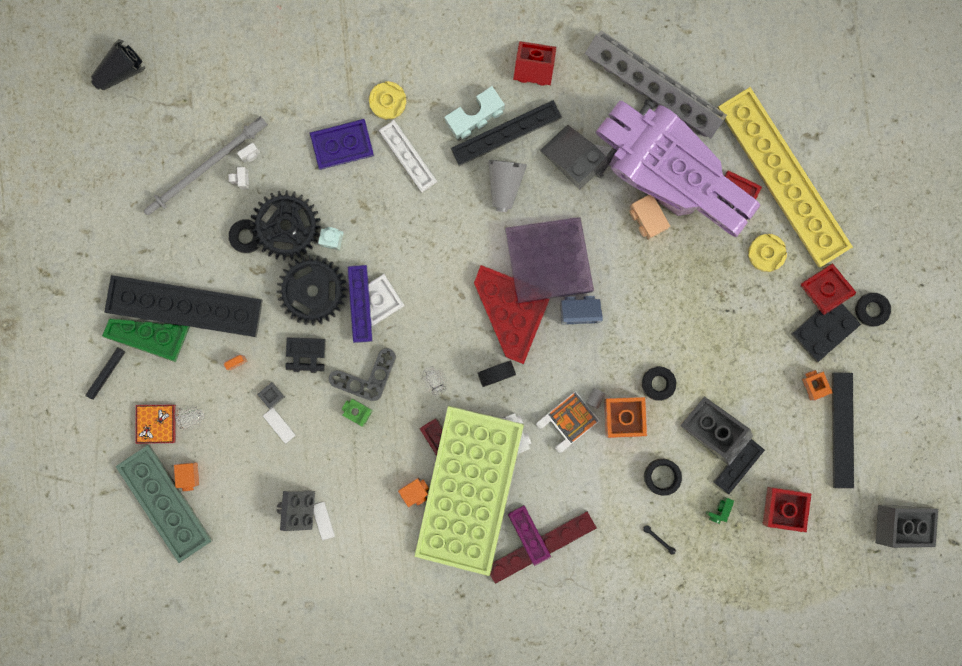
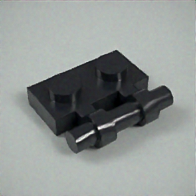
M287 337L286 357H293V363H286V370H293V372L297 373L300 371H310V373L324 372L325 364H317V358H325L326 339ZM300 357L311 358V362L300 363Z

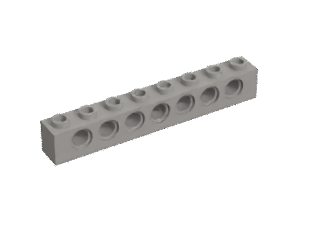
M602 30L595 36L585 52L592 62L601 64L607 72L619 76L623 83L632 85L638 93L647 95L656 105H662L674 112L687 126H693L704 137L711 139L727 116V114ZM604 50L611 53V58L605 56ZM620 61H624L627 64V68L621 67ZM635 72H640L643 75V79L638 78ZM651 83H656L659 86V89H654L651 86ZM667 93L673 94L675 99H669ZM682 104H688L691 110H685ZM698 115H704L706 121L700 120Z

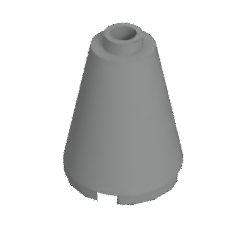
M489 160L492 205L496 207V211L507 212L508 209H512L527 164Z

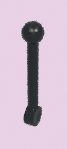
M645 525L643 527V531L652 535L668 549L669 554L674 555L676 553V549L670 547L657 536L650 526Z

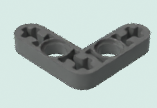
M384 348L379 352L368 381L336 370L329 375V383L335 388L369 401H377L383 394L396 360L395 352L389 348ZM390 352V356H392V360H387L386 362L389 369L378 366L379 362L383 364L384 358L382 354ZM378 369H382L386 373L383 380L375 378V372ZM339 373L341 374V379L347 380V376L350 377L346 388H343L345 384L342 382H338L336 385L333 376H337ZM354 380L359 381L361 384V388L358 391H353L350 388V384ZM365 383L368 384L366 387L372 390L376 387L378 396L371 398V394L365 391L364 395H362L361 392L364 390Z

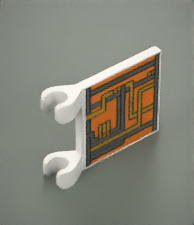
M575 391L541 418L536 425L541 429L550 421L565 438L555 447L557 452L561 453L597 424L599 419Z

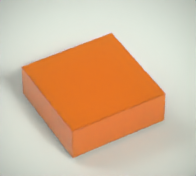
M238 355L224 362L226 370H232L248 361L245 356Z

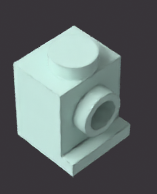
M332 227L321 229L318 244L321 247L340 251L344 232Z

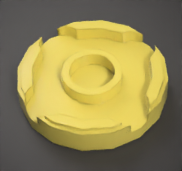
M390 81L379 83L370 92V108L381 119H395L405 110L407 104L406 94L397 83Z
M763 234L756 237L748 248L750 263L762 272H771L779 269L787 258L785 243L773 234Z

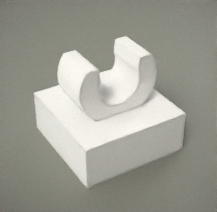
M237 167V174H228L231 184H238L241 190L249 189L248 170L245 167Z

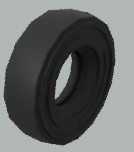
M239 220L230 228L229 242L238 252L252 253L259 248L256 246L259 240L253 241L252 239L247 244L239 240V234L242 230L255 228L250 226V222H254L252 220Z
M865 294L857 301L855 307L856 316L864 325L869 327L880 326L889 319L891 304L882 294ZM871 302L877 303L880 307V313L876 317H871L867 314L866 308Z
M657 366L649 369L644 374L642 388L649 398L662 401L671 397L675 392L677 381L675 375L669 369ZM657 376H661L666 380V387L662 391H657L652 387V380Z

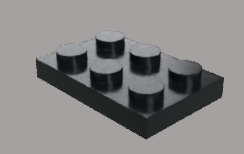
M840 304L825 315L820 310H817L791 334L815 362H819L861 324L843 304Z

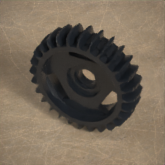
M288 190L285 191V195L278 191L277 197L270 193L271 199L264 196L265 203L258 202L260 209H253L257 215H251L255 222H250V226L255 228L251 229L250 233H256L252 238L253 241L259 240L256 246H263L262 253L268 250V257L276 254L275 260L282 256L283 261H285L286 256H289L290 260L293 261L294 255L300 259V252L307 255L306 248L313 249L310 243L317 244L314 236L320 237V233L316 232V230H320L321 226L316 225V223L320 222L321 219L315 218L318 215V211L312 212L315 205L308 206L309 199L302 201V194L296 198L295 191L292 193V196H289ZM274 205L277 209L265 223L261 219L268 209ZM298 210H304L311 226L304 227ZM281 221H290L291 228L289 230L281 229ZM274 242L293 244V249H279L273 245Z
M309 255V260L307 261L302 256V262L295 259V266L290 263L288 264L289 271L283 269L286 276H279L283 283H277L278 286L282 287V290L276 291V293L282 294L278 301H284L280 307L288 308L285 314L292 313L290 316L292 320L296 316L298 317L297 323H301L302 319H304V325H308L309 321H311V324L315 326L316 320H318L319 324L322 325L324 318L326 321H330L329 315L336 317L335 310L341 312V309L338 307L339 304L345 305L341 299L347 298L343 291H347L348 288L342 287V285L347 283V281L340 279L344 274H337L340 268L337 266L333 269L334 262L331 261L327 264V258H324L321 262L320 256L317 255L316 259L313 260L312 255ZM311 267L312 272L297 280L294 278L298 271ZM329 282H335L334 301L329 300ZM316 286L318 288L317 295L310 296L308 288ZM295 300L311 309L308 315L293 307Z

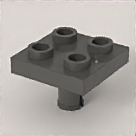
M283 491L282 502H279L277 507L282 509H276L277 513L281 514L280 531L312 530L315 491Z

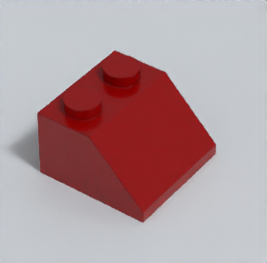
M519 41L513 80H518L522 83L531 82L541 86H551L557 47Z

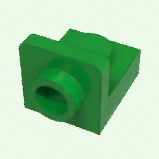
M726 497L720 500L716 509L719 511L718 514L706 511V515L710 516L709 520L718 524L721 521L727 523L734 500Z

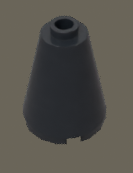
M118 39L91 75V83L96 89L106 90L145 70V66L141 67L140 65L143 61L129 45L125 47L122 44L123 40Z

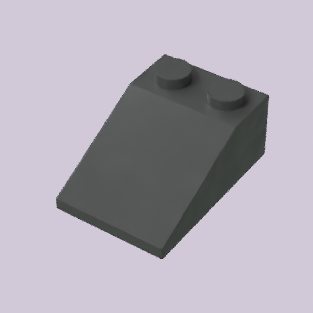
M569 125L565 126L540 150L579 190L607 165V157L592 142Z
M705 396L680 425L727 465L733 462L753 437L750 428Z
M878 505L875 543L892 548L936 547L939 509Z

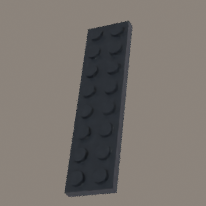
M111 275L104 313L257 338L263 300Z

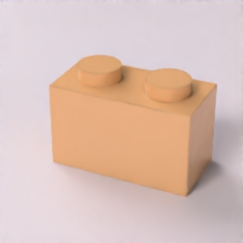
M647 195L631 204L629 213L634 221H638L641 235L643 237L646 236L648 240L671 227L653 196Z

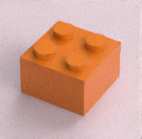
M645 397L604 399L605 433L607 438L647 436Z

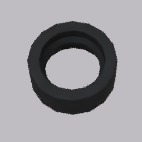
M510 360L482 370L477 374L482 387L515 376L516 372Z
M656 459L646 467L644 482L647 488L655 494L661 496L671 495L681 485L682 472L673 461ZM659 466H667L674 473V481L667 488H658L652 481V473Z

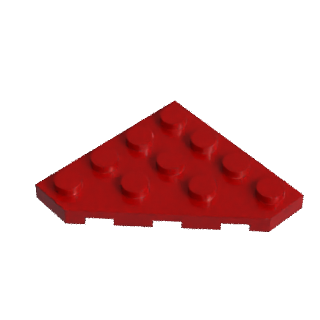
M481 265L474 285L506 358L524 365L552 293Z

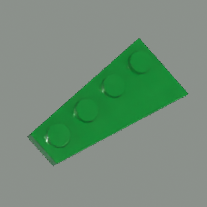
M109 319L102 337L176 363L190 327Z

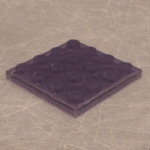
M581 217L505 228L517 303L591 293L594 291Z

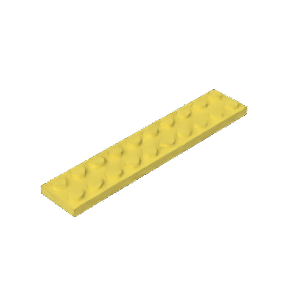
M751 87L718 106L719 110L727 114L725 122L818 268L853 248Z

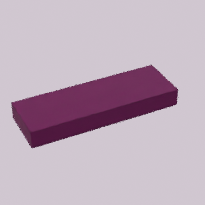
M525 505L508 513L533 565L536 566L550 559L551 555Z

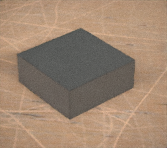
M271 382L257 394L269 409H272L285 398L274 382Z

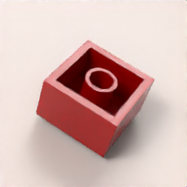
M767 486L762 525L807 533L812 494Z

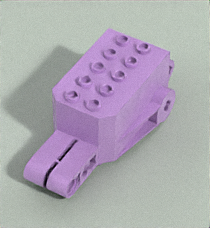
M619 101L609 113L610 118L607 117L596 131V134L602 140L617 150L609 164L613 172L633 187L653 196L677 216L688 215L697 210L728 234L738 237L747 225V220H750L759 209L760 203L723 176L721 161L674 112L659 105L655 111L649 109L643 116L627 103Z

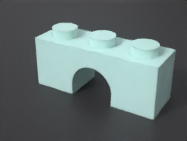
M493 86L476 96V101L481 108L476 115H467L459 107L444 117L446 124L457 140L467 138L472 134L471 131L473 129L484 127L488 123L487 120L492 117L495 119L504 113L505 104Z

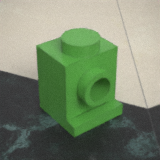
M351 399V401L347 400L343 405L342 411L344 413L342 416L364 427L373 409L355 399ZM354 408L359 410L356 416L352 414Z

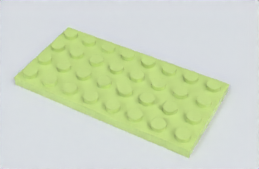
M448 406L414 557L490 576L523 433V423Z

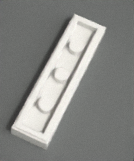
M395 120L379 130L421 193L437 183V180Z

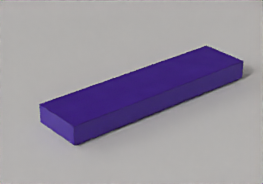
M367 265L347 266L353 343L373 342Z

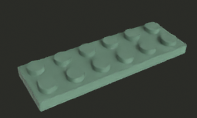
M150 445L145 446L115 466L178 563H181L213 541L179 488L175 487V482Z

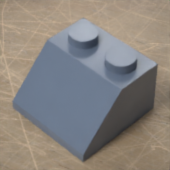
M584 296V300H576V297H565V300L560 302L561 325L595 324L603 321L600 299H595V296Z

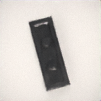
M751 439L733 462L725 466L713 483L729 495L763 454L765 449Z

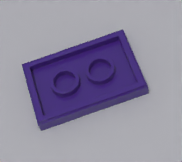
M365 119L310 132L319 170L374 156Z

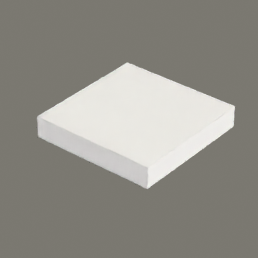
M385 274L369 283L372 326L403 308L404 304Z

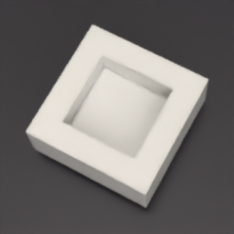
M254 143L237 152L244 163L255 160L260 153Z

